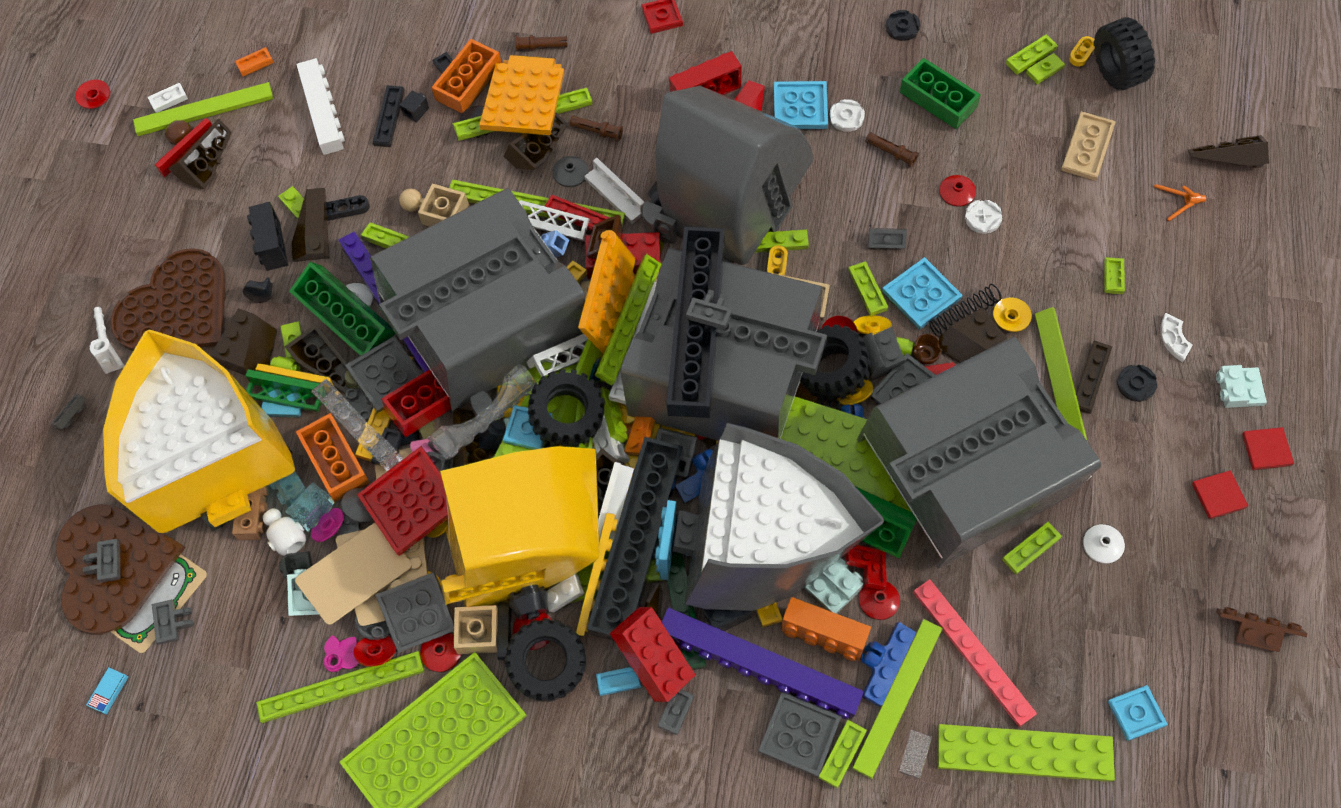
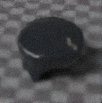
M269 277L263 282L250 280L243 288V295L253 302H267L272 297L273 283L270 282Z

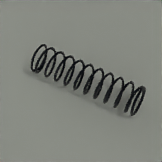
M989 284L988 287L984 288L985 293L979 290V296L973 294V300L967 297V303L961 301L962 308L955 304L956 312L963 319L965 318L963 310L968 315L971 314L969 307L974 312L977 311L975 303L978 307L983 308L981 300L987 305V308L983 309L987 310L989 306H994L995 303L1002 300L999 289L994 284ZM991 285L997 289L999 300L994 297L990 289ZM986 288L989 290L993 299L988 295ZM980 292L985 296L987 303L983 300ZM974 295L980 301L981 306L976 302ZM988 298L993 301V304L989 305ZM968 299L973 303L975 310L970 305ZM962 302H963V303L966 305V307L968 308L969 313L965 310V308H964ZM956 306L959 307V309L961 310L963 316L958 312ZM949 308L951 317L958 322L959 319L956 312ZM950 310L954 312L957 320L953 317ZM944 311V319L950 326L953 325L951 317ZM945 314L949 317L950 322L946 319ZM937 315L939 324L946 331L947 326L944 319ZM938 317L942 319L945 327L942 325ZM930 319L929 326L932 332L937 337H940L932 328L933 326L942 335L940 326L935 319Z

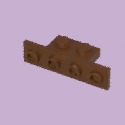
M1224 607V609L1217 608L1216 611L1220 617L1240 621L1235 641L1280 652L1285 632L1307 638L1308 633L1302 629L1301 625L1289 622L1286 625L1280 623V620L1267 617V620L1258 618L1259 615L1251 612H1246L1244 615L1237 613L1236 609Z

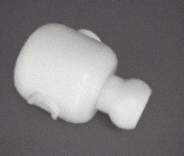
M275 508L265 512L263 522L269 526L266 535L269 540L267 543L272 550L285 556L290 553H297L302 549L306 542V537L300 523L290 517H281V512Z

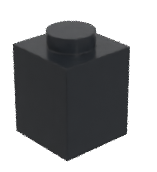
M413 90L400 104L403 116L416 123L429 109L425 95Z
M486 419L478 432L480 448L493 451L498 450L505 435V422Z

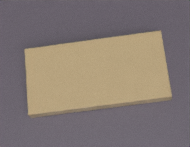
M1081 111L1061 171L1096 181L1116 121Z

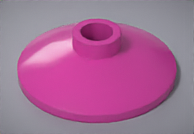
M332 508L322 514L312 528V539L316 542H322L335 535L343 522V511L339 508Z

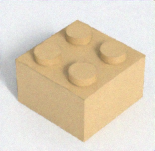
M496 605L455 607L454 649L458 655L473 654L474 652L476 654L497 653L499 610Z

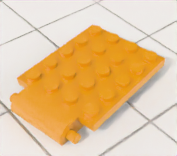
M510 55L509 60H503V63H496L479 124L480 130L551 135L564 78V68H562V65L556 64L555 58Z
M612 230L601 233L602 241L578 326L581 332L603 355L636 276L633 273L635 257Z

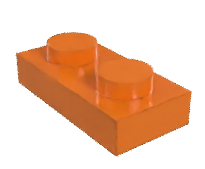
M635 416L624 450L625 453L639 456L644 437L650 438L655 423L652 417Z

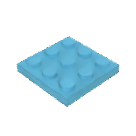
M826 81L774 82V117L799 129H828Z
M925 257L882 288V292L919 330L926 326L930 319L937 318V315H941L961 300L963 296Z
M670 500L667 501V507L662 509V526L659 528L658 535L659 546L656 548L655 555L657 572H660V579L663 580L669 579L672 559L671 550L677 517L676 501Z

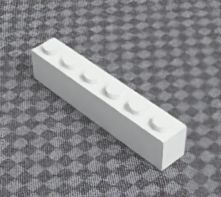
M317 58L298 63L297 68L323 155L343 150L342 142L345 139L342 131L339 132L338 128H341L338 117L335 118L334 116L337 114L335 105H331L330 102L333 101L331 92L326 89L329 88L327 78H323V75H325L323 65H319Z

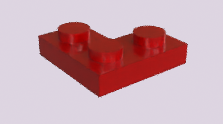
M856 545L845 554L846 565L864 568L865 587L883 591L887 588L886 555L884 551Z

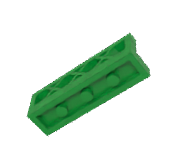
M249 369L246 373V378L249 381L246 392L254 400L314 412L319 411L325 394V390L320 383ZM254 385L262 386L264 389L258 394L252 393ZM275 389L280 390L282 393L275 398L270 397L268 394ZM292 393H298L300 398L295 401H288L287 396ZM310 397H317L314 406L306 404L304 400Z

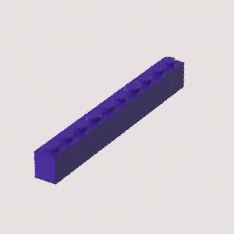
M354 231L339 239V243L343 252L379 305L380 301L370 260L371 255ZM409 337L402 339L401 341L423 373L428 371L429 367Z
M671 608L667 609L662 624L674 642L680 645L681 649L691 652V650L696 651L700 657L706 660L712 658L719 661L718 664L722 667H733L743 676H754L758 678V682L764 685L772 684L777 686V690L786 694L791 692L797 695L798 699L806 702L811 701L820 708L837 712L836 714L842 716L841 718L852 719L855 716L864 691Z

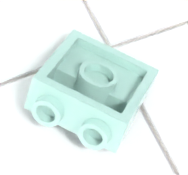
M1242 365L1222 366L1217 372L1216 380L1217 383H1220V398L1224 401L1225 408L1264 406L1267 403L1258 367L1242 368Z
M840 558L804 589L828 611L837 614L861 591L864 584L862 583L863 578L855 571L851 573L847 569L848 565Z
M296 569L294 574L287 575L289 616L319 614L295 582L296 577L306 571V569Z

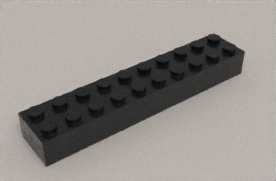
M684 227L667 395L668 416L710 418L718 328L686 319V313L692 298L704 301L709 290L714 291V298L711 303L717 304L721 293L725 246L724 228Z
M644 437L587 630L591 635L613 640L609 633L641 605L659 543L658 535L659 528L662 526V509L667 507L668 500L671 501L684 456L683 446Z

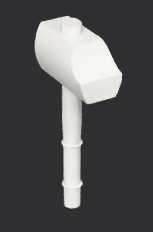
M95 307L94 318L96 320L98 339L91 342L90 351L103 371L108 374L124 368L125 365L107 339L102 309Z

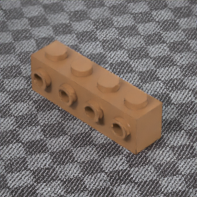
M269 485L248 494L251 511L234 518L232 534L237 540H262V533H265L266 530L263 515L268 511L266 496H269L270 493Z

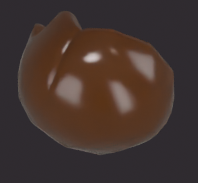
M174 120L165 130L166 139L171 144L176 145L193 128L184 120Z
M923 333L918 336L912 348L915 359L922 364L936 362L942 351L939 347L938 337L931 333Z

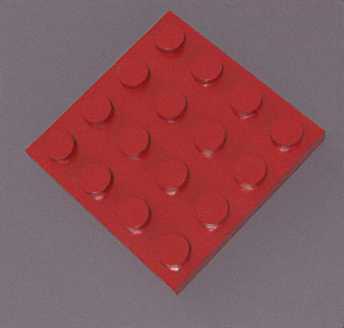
M422 446L357 494L398 556L448 519L447 496L441 473Z

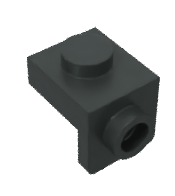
M310 551L287 554L279 562V569L283 573L284 579L287 578L288 574H294L296 569L307 570L313 566Z

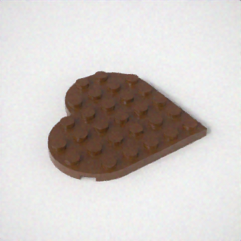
M194 248L176 251L168 255L167 259L160 266H156L151 275L150 284L130 290L122 301L119 300L111 315V329L114 336L124 347L134 351L142 335L147 330H153L188 341L199 347L216 346L224 333L225 273L217 258L207 251Z
M98 504L78 511L64 524L56 543L58 561L62 568L70 574L64 585L61 597L62 610L66 619L78 630L91 635H103V633L121 629L136 616L184 551L185 547L167 535L155 531L148 524L116 506ZM112 539L120 541V579L99 582L97 574H83L84 567L97 565V562H83V556L97 553V542Z

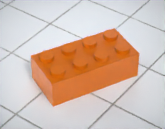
M470 39L431 87L435 100L463 113L492 79L495 64L501 63L500 53Z
M331 413L296 431L334 502L342 499L347 491L354 488H362L370 483Z
M794 597L790 599L781 631L787 637L793 639L798 637L803 639L808 645H819L824 647L825 651L833 654L835 652L840 653L845 659L850 661H860L871 630V626Z

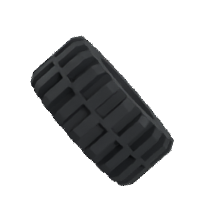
M1125 17L1100 27L1093 41V46H1095L1094 55H1096L1095 60L1099 66L1100 73L1102 72L1103 78L1108 81V84L1115 89L1126 90L1148 81L1155 69L1154 49H1152L1151 39L1148 38V33L1143 29V26L1137 20Z
M826 325L822 329L818 330L817 328L816 332L827 335V341L820 362L826 356L834 353L846 354L848 359L840 369L834 372L822 373L817 371L816 375L803 372L800 382L812 396H818L819 400L826 401L827 398L830 401H837V398H841V400L846 399L847 395L857 393L856 389H861L865 384L864 380H867L870 375L871 362L865 343L856 331H851L846 326L841 328L840 325H833V327Z
M561 369L558 374H555L554 371L548 373V378L543 376L539 379L538 385H534L532 394L529 397L528 420L530 425L533 426V432L535 435L539 434L540 440L544 443L548 440L552 447H556V444L563 447H568V445L579 447L580 443L585 445L589 442L590 437L594 438L602 424L605 411V400L602 398V391L600 388H596V382L593 379L590 381L587 379L588 375L584 373L581 375L576 374L577 370L571 369V373H569L565 369ZM557 396H572L583 404L585 414L577 422L561 423L553 419L548 413V403Z
M543 618L540 621L533 620L530 621V624H524L520 627V630L511 637L512 640L506 648V671L515 688L526 697L541 702L555 701V699L567 696L581 681L586 666L584 645L579 635L569 625H565L559 620L555 619V621H552L549 618ZM544 640L557 643L563 649L566 657L563 671L557 677L550 680H541L534 677L526 666V656L529 649L537 642Z

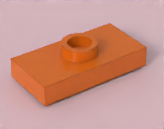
M265 47L236 60L235 63L244 77L274 63Z

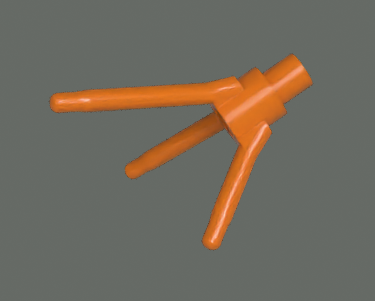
M1157 184L1154 185L1155 188L1185 197L1186 205L1168 217V221L1194 204L1206 201L1205 195L1194 193L1186 186H1182V189L1187 193Z

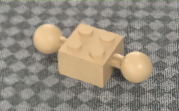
M433 183L425 198H422L419 191L412 188L404 190L399 197L401 207L409 212L419 209L418 215L422 225L429 227L469 206L466 193Z

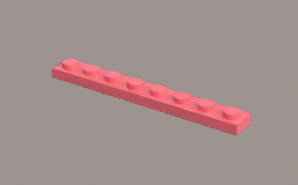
M929 579L916 588L913 594L939 627L943 628V632L1017 726L1021 727L1036 716V711L934 583Z

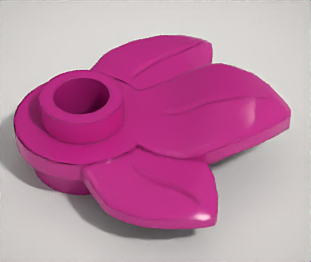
M331 636L324 646L326 653L324 666L328 671L337 672L342 668L352 669L359 665L354 657V648L357 644L356 637H349L339 642L335 636ZM334 659H338L336 665L331 664Z

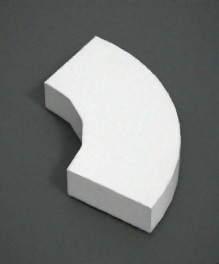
M1165 313L1160 326L1162 341L1167 350L1175 358L1183 362L1193 345L1185 339L1182 333L1183 321Z

